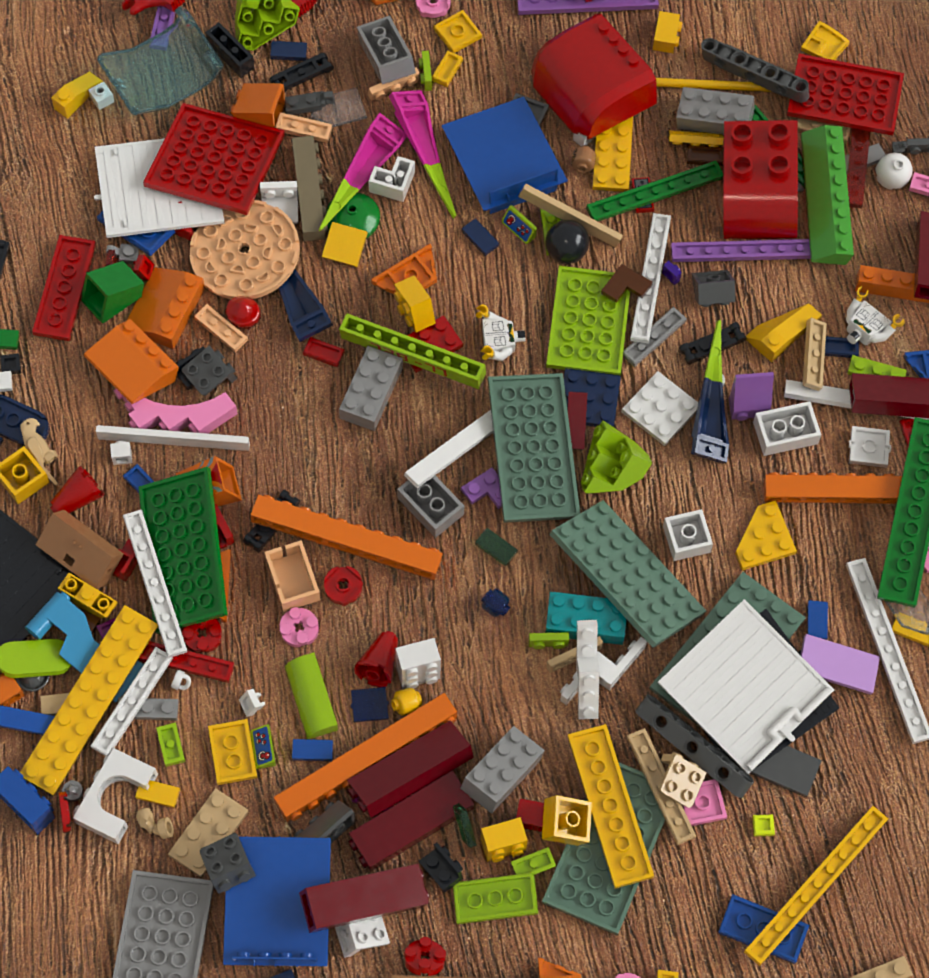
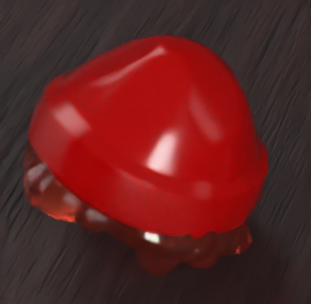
M235 297L228 302L225 308L228 320L238 329L250 330L261 319L258 304L249 297Z

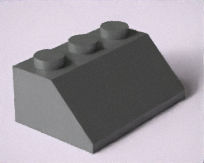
M339 800L335 803L331 802L325 807V812L322 815L312 818L309 826L304 830L300 829L293 837L331 838V843H333L355 823L354 811Z

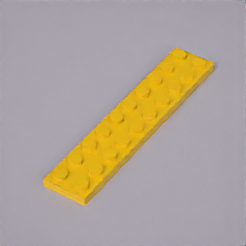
M126 605L123 606L20 773L24 776V780L52 796L56 794L157 630V623Z

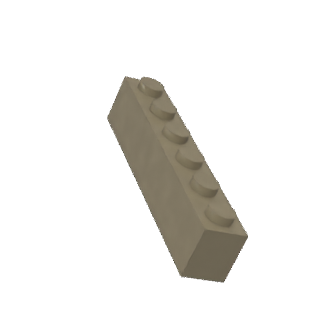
M314 136L292 138L303 240L304 242L324 240L325 232H328V224L319 231L323 216L326 215V206L321 203V200H325L324 190H320L319 186L323 182L322 173L318 174V169H321L320 158H316V153H319L318 142L314 143Z

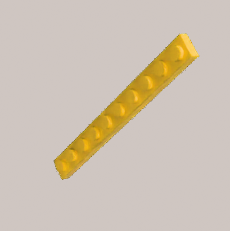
M872 806L747 947L744 953L760 966L881 829L888 818Z

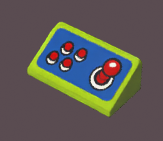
M510 205L502 219V223L525 244H529L536 237L537 227L513 205Z
M269 724L250 730L256 769L276 766Z

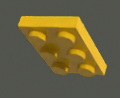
M248 719L208 726L217 785L257 778Z

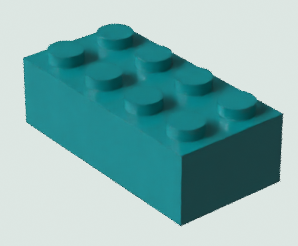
M550 592L545 633L569 632V639L577 640V621L597 620V637L600 636L603 643L623 645L626 618L608 598Z

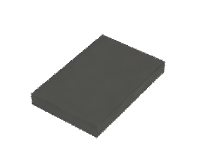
M786 746L751 771V774L807 798L822 760Z

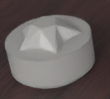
M68 781L62 788V792H67L65 799L70 802L78 801L83 795L82 785L78 781Z

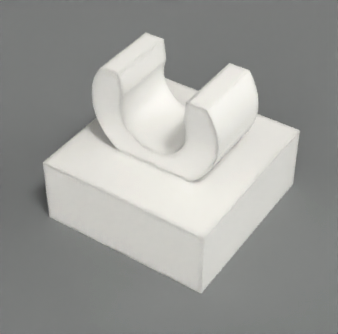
M254 689L247 690L239 699L246 717L253 716L257 710H260L265 705V702L260 703L258 700L261 693H255Z

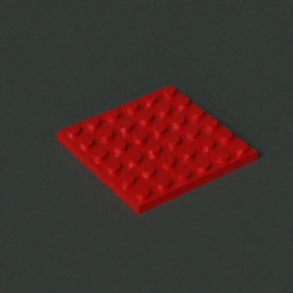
M182 103L143 181V185L147 188L248 215L260 189V182H263L283 140L284 130Z

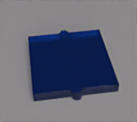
M386 687L351 690L352 704L350 707L353 709L354 723L389 719L387 707L389 701H387Z

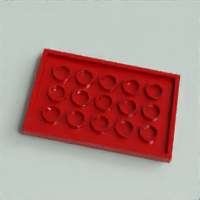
M798 54L794 75L805 79L809 83L810 97L803 103L790 99L787 116L893 136L904 73Z

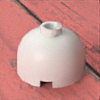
M893 152L885 155L880 159L875 168L877 181L883 187L890 190L903 188L912 176L913 167L911 161L901 153Z

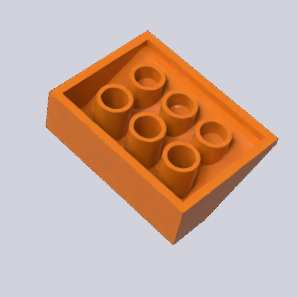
M155 267L150 279L143 288L142 297L135 303L127 320L131 319L153 342L174 349L205 290L204 279L186 271Z
M131 319L115 326L84 353V357L131 404L174 383L179 366Z

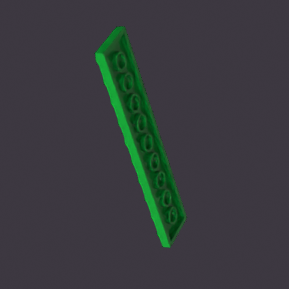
M917 417L913 420L877 599L914 608L917 605L929 546V420Z

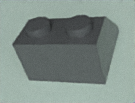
M728 270L692 273L695 299L698 305L709 307L716 303L728 305L730 302H735V280Z

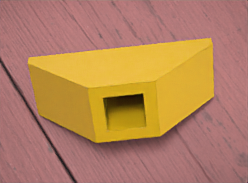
M71 573L67 574L58 587V590L66 593L76 606L101 618L107 619L118 604L116 600Z

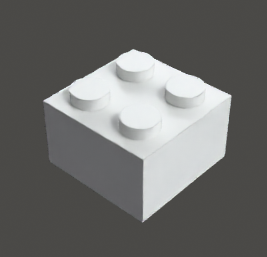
M702 509L664 519L663 529L673 561L711 552L713 542Z

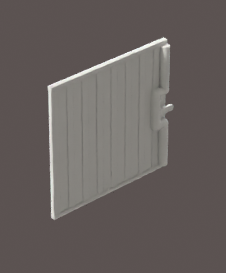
M165 138L95 147L101 194L95 195L94 200H102L107 238L224 224L223 210L219 207L144 187L143 181Z
M745 599L657 682L747 774L755 769L785 738L790 742H794L795 737L791 732L834 691Z

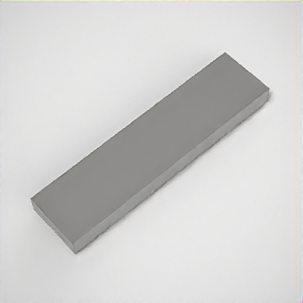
M675 307L671 308L652 325L649 344L633 342L623 351V357L632 366L636 367L687 321V318Z

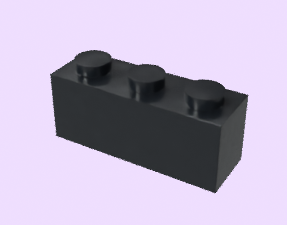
M219 22L205 32L207 45L240 78L255 68L253 55Z

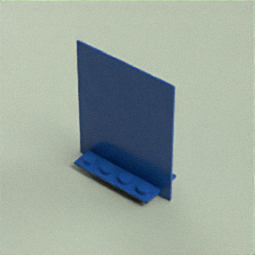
M525 97L442 125L447 139L483 211L489 210V213L492 214L509 208L510 205L515 206L526 202V200L518 197L525 184L545 194L557 191V185L568 181Z
M239 837L256 876L247 882H242L232 887L225 893L223 965L275 967L328 966L329 929L309 933L299 892L307 887L330 883L331 838Z

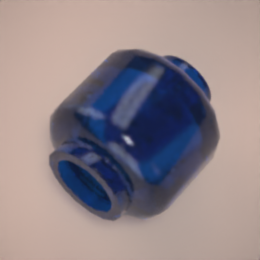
M498 588L494 590L489 589L481 599L483 602L482 608L493 617H498L500 614L504 616L510 609V606H508L510 598Z

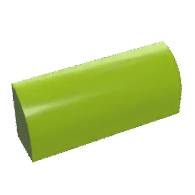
M315 653L306 654L288 662L285 665V670L307 739L338 731L337 721Z

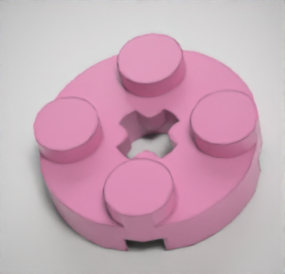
M416 0V8L422 17L437 18L445 16L451 5V0H435L438 1L436 3H430L431 0Z
M291 608L290 611L283 615L279 624L283 640L292 647L311 644L319 633L318 619L311 611L304 608ZM303 624L304 630L295 631V625Z

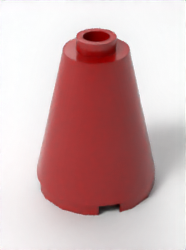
M79 466L51 500L52 506L50 509L54 513L61 510L71 513L102 498L105 493L102 489H98L97 482L87 470Z
M381 632L354 667L357 677L361 680L365 678L368 680L367 684L371 686L386 687L392 681L396 648L398 646V638L393 632Z

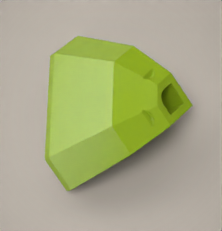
M237 0L235 12L236 40L246 50L254 51L294 26L299 14V6L291 0Z
M602 420L593 432L581 479L582 488L587 494L623 491L643 479L652 461L649 455L635 441Z

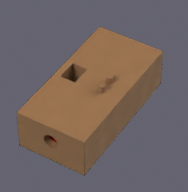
M65 510L52 513L36 543V546L96 589L108 584L124 554Z

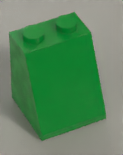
M120 261L86 273L81 301L101 323H105L142 297L144 282L124 261Z

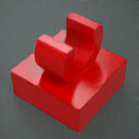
M138 255L137 260L133 262L135 266L132 271L143 281L149 280L155 264L145 255Z

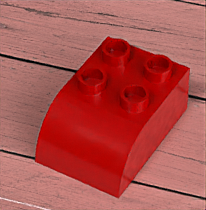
M798 120L724 121V239L797 238Z

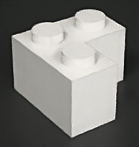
M398 156L392 171L374 166L369 179V192L404 202L415 174V161Z

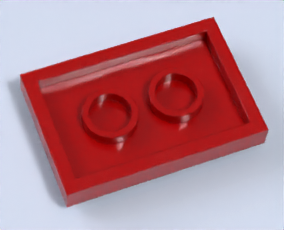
M444 315L435 320L436 324L407 335L450 352H455L463 347V342ZM410 364L415 373L422 370V368Z

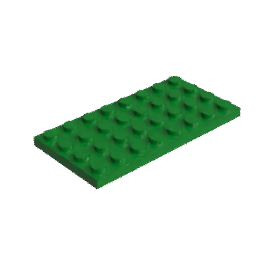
M200 468L139 486L140 507L179 627L182 628L227 616L210 468ZM152 609V619L155 623H157ZM159 628L155 631L156 634H160Z

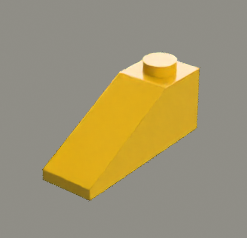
M88 72L63 85L51 97L54 109L68 119L90 97L88 90L103 81L91 72Z

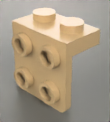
M678 753L663 754L660 761L668 765V769L661 782L659 791L685 807H692L707 772L698 768L697 764L686 761Z

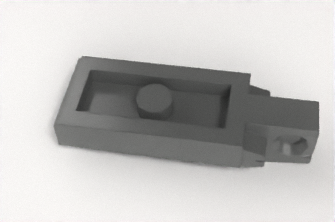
M319 91L285 97L286 113L290 115L322 110V107L335 103L333 91Z
M929 138L892 142V153H929Z

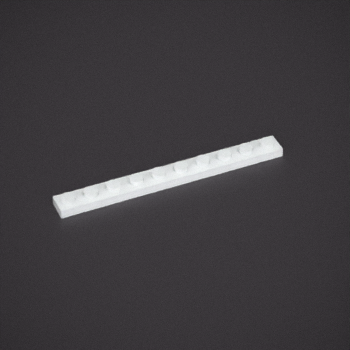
M866 558L847 562L848 573L911 742L916 744L929 740L927 720L882 601L877 599L878 590Z

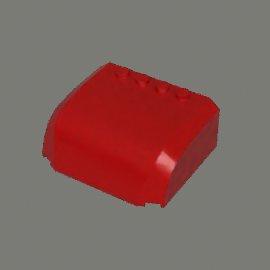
M595 14L553 37L541 47L534 59L531 69L533 88L572 133L583 134L587 136V139H591L657 104V84L652 69L602 14Z

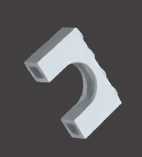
M113 748L109 756H105L104 765L101 770L95 773L93 784L85 790L82 803L74 809L73 819L76 824L119 844L128 825L124 820L102 809L101 797L104 790L109 785L119 781L129 782L148 790V782L150 780L155 781L158 773L156 768Z

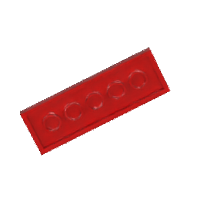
M59 235L33 326V335L70 341L82 297L85 276L89 272L96 247L94 240Z

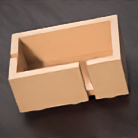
M302 540L285 545L287 555L283 557L281 547L264 552L283 612L289 611L293 607H301L320 601V592Z

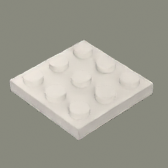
M657 371L622 408L621 412L658 442L666 446L696 414L698 402Z

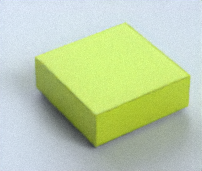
M773 814L752 816L754 837L775 835Z

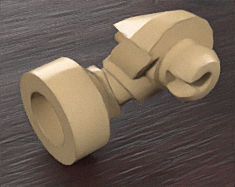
M143 808L137 812L136 819L141 828L143 827L150 834L154 833V835H158L162 839L173 837L174 829L170 818L159 819L156 824L150 808Z

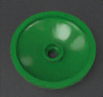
M357 192L328 223V229L330 230L332 222L367 231L366 238H368L378 228L380 222L379 208L371 197ZM332 201L329 203V205H328V207H327V209H326V213H327V211H328V209H329V207H330Z

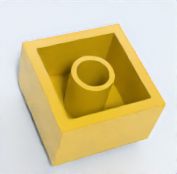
M415 275L394 284L396 290L394 296L399 303L397 305L398 312L401 316H405V321L409 327L412 326L414 331L418 332L436 324L431 298Z
M25 446L0 462V483L18 505L50 483L47 473Z
M558 795L544 799L542 839L575 846L589 843L592 802Z
M521 817L481 828L480 840L487 862H499L509 855L517 857L524 854L523 851H526L528 839Z

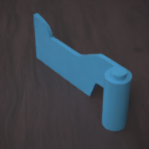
M63 591L61 593L56 592L25 626V629L33 637L40 640L55 625L67 635L59 655L82 674L100 644L93 639L85 614L70 602L71 598ZM136 662L113 700L115 703L127 691L143 667V663Z

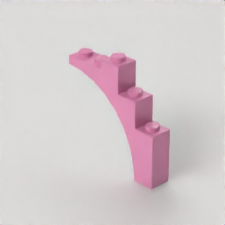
M116 388L113 390L119 400L123 399L125 402L124 406L129 412L130 421L128 423L131 428L152 429L159 425L161 430L181 431L188 426L191 432L208 434L238 414L236 405L226 392L214 399L199 404L178 406L153 402L147 398L131 404Z

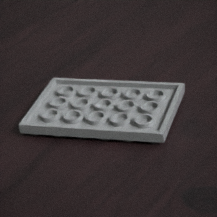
M133 870L112 978H198L214 889L211 880Z

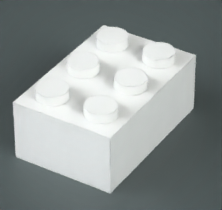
M811 401L755 414L753 424L763 456L819 443L821 432Z
M435 638L396 648V669L402 689H414L419 684H433L440 679L441 658Z

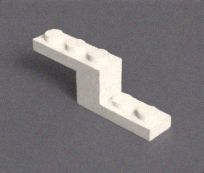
M597 620L577 621L578 719H598Z
M642 637L638 641L633 640L628 647V653L625 656L622 654L615 664L598 651L599 683L610 691L646 648L647 641ZM577 671L572 677L574 680L571 684H565L560 691V701L565 705L578 692Z

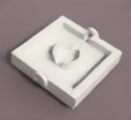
M852 426L848 447L850 448L849 463L887 468L889 453L891 452V445H889L890 430Z

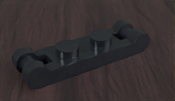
M320 53L273 75L269 81L270 83H281L282 80H285L286 82L282 84H284V91L286 92L316 76L331 72L334 66L328 61L326 53Z
M738 322L721 329V351L740 344L747 339L745 334L740 331L741 327ZM714 333L693 342L684 343L679 347L680 352L685 355L687 364H692L709 357ZM734 333L735 337L731 338L730 334Z
M283 490L277 501H288L297 507L300 500L296 497H291L288 491ZM256 524L246 534L243 543L246 545L250 544L259 553L278 530ZM259 536L261 540L257 541L255 537Z

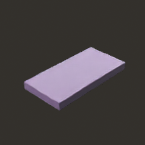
M804 635L800 656L825 681L870 695L874 692L880 656L812 635Z

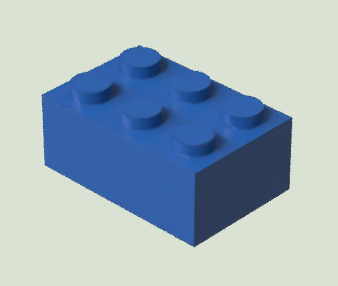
M7 766L0 773V798L38 835L55 819L52 804L44 796L41 797L37 792L38 790L30 782L26 784L27 782L23 779L24 776L16 768L12 770Z

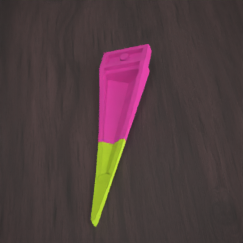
M422 90L391 92L389 98L395 109L394 114L454 219L456 212L442 171L429 106Z
M380 112L366 130L319 227V231L370 179L374 166L381 167L396 152L407 137L404 130Z

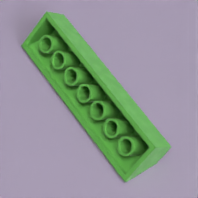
M823 125L801 133L811 262L846 265L854 256L843 130L840 126Z

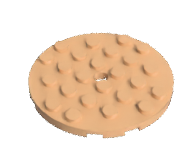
M254 200L248 215L222 209L224 224L200 226L193 233L189 257L195 275L204 279V287L227 299L239 296L255 299L275 291L291 276L300 255V241L292 220L278 207H273L260 200ZM242 247H249L248 253L240 252Z

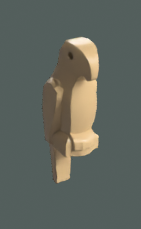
M34 418L26 419L20 426L25 448L47 473L51 482L57 486V481L44 465H49L58 455L55 450L49 449L44 438L36 432L37 426H40L39 422Z

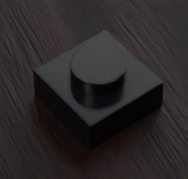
M19 353L0 356L1 372L22 373Z

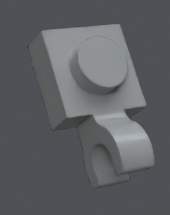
M121 244L120 248L107 245V258H119V262L124 261L126 264H133L138 258L139 248L133 244Z

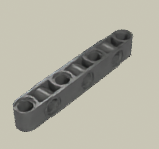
M707 38L702 41V55L707 62L796 102L803 103L809 99V83L805 79L715 39Z
M649 694L646 695L635 710L637 715L732 794L743 798L754 783L752 777L659 700ZM661 716H664L666 718V725L661 723ZM692 741L697 744V750H694L691 747ZM722 767L727 768L729 771L728 776L722 773Z

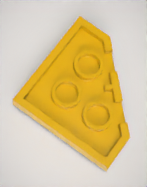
M776 500L757 507L735 552L742 571L794 555L797 552Z

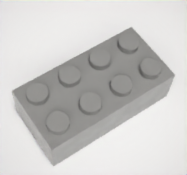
M390 16L357 27L360 44L382 84L416 73L413 56Z
M683 87L676 116L677 128L724 135V121H752L755 109L754 96Z
M367 346L339 408L340 419L375 431L403 369V358Z
M513 726L464 778L460 789L492 814L536 767L545 750Z

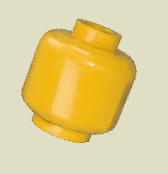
M413 688L402 689L394 693L391 706L399 715L406 716L422 706V698L420 693Z

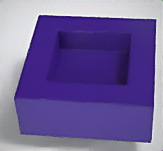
M667 261L663 265L662 274L675 286L680 282L681 270L676 264L673 265L670 261Z

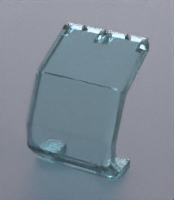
M181 6L174 10L178 15L175 22L163 32L131 49L102 53L96 59L133 115L165 110L214 81L224 67L192 15Z

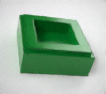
M0 329V349L17 350L19 330Z

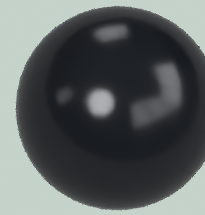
M559 221L547 232L545 239L547 252L555 261L562 264L578 262L588 251L589 235L586 229L576 221Z

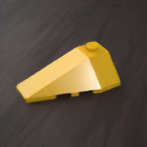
M808 303L757 325L746 335V340L772 363L806 332L808 319L819 320L822 314Z

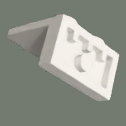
M297 181L260 182L261 201L273 207H278L288 215L293 224H298Z
M382 917L335 927L344 958L353 956L361 949L384 946L390 943Z

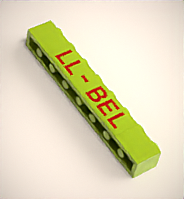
M346 313L339 328L341 338L366 348L370 346L403 358V361L476 389L480 388L486 375V366L483 363Z

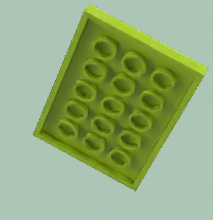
M559 266L546 368L562 370L567 368L621 376L630 291L626 290L617 303L601 294V290L615 272Z

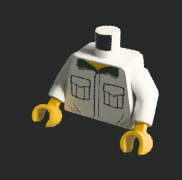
M861 286L857 290V298L853 299L847 309L846 322L848 326L846 330L850 333L847 336V340L851 344H855L859 340L864 345H868L871 342H884L896 331V327L904 325L905 320L903 319L900 323H896V320L900 317V314H896L893 316L892 323L891 320L865 300L861 302L863 298L868 296V290L865 295L859 294V291L862 289Z
M481 304L476 308L480 310L476 313V317L484 318L482 319L484 347L480 352L485 354L482 356V359L503 361L515 352V342L525 341V330L514 331L512 321H508L488 311L487 306Z

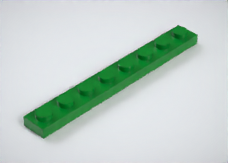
M713 161L587 204L586 210L590 218L599 222L721 180L724 174L718 162Z

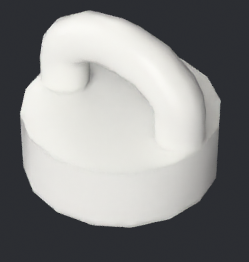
M177 670L171 688L175 690L188 689L191 685L190 676L185 674L184 671ZM182 679H186L185 685H181Z

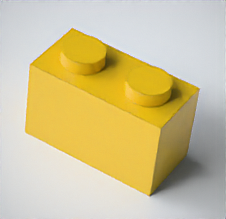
M659 11L652 50L673 53L674 47H678L680 37L677 36V32L681 33L682 22L679 21L680 14Z

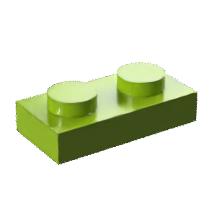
M422 51V58H419V69H423V73H420V82L424 84L425 91H432L429 51Z
M569 632L529 633V647L534 649H544L545 647L562 649L569 644Z
M176 722L156 727L165 766L168 767L185 762Z
M549 847L510 862L515 875L532 872L536 875L556 867Z

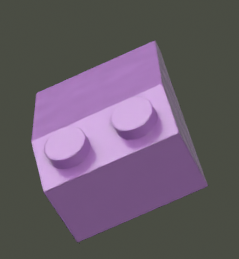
M773 372L735 375L729 396L731 420L743 421L748 418H754L758 412L771 410Z

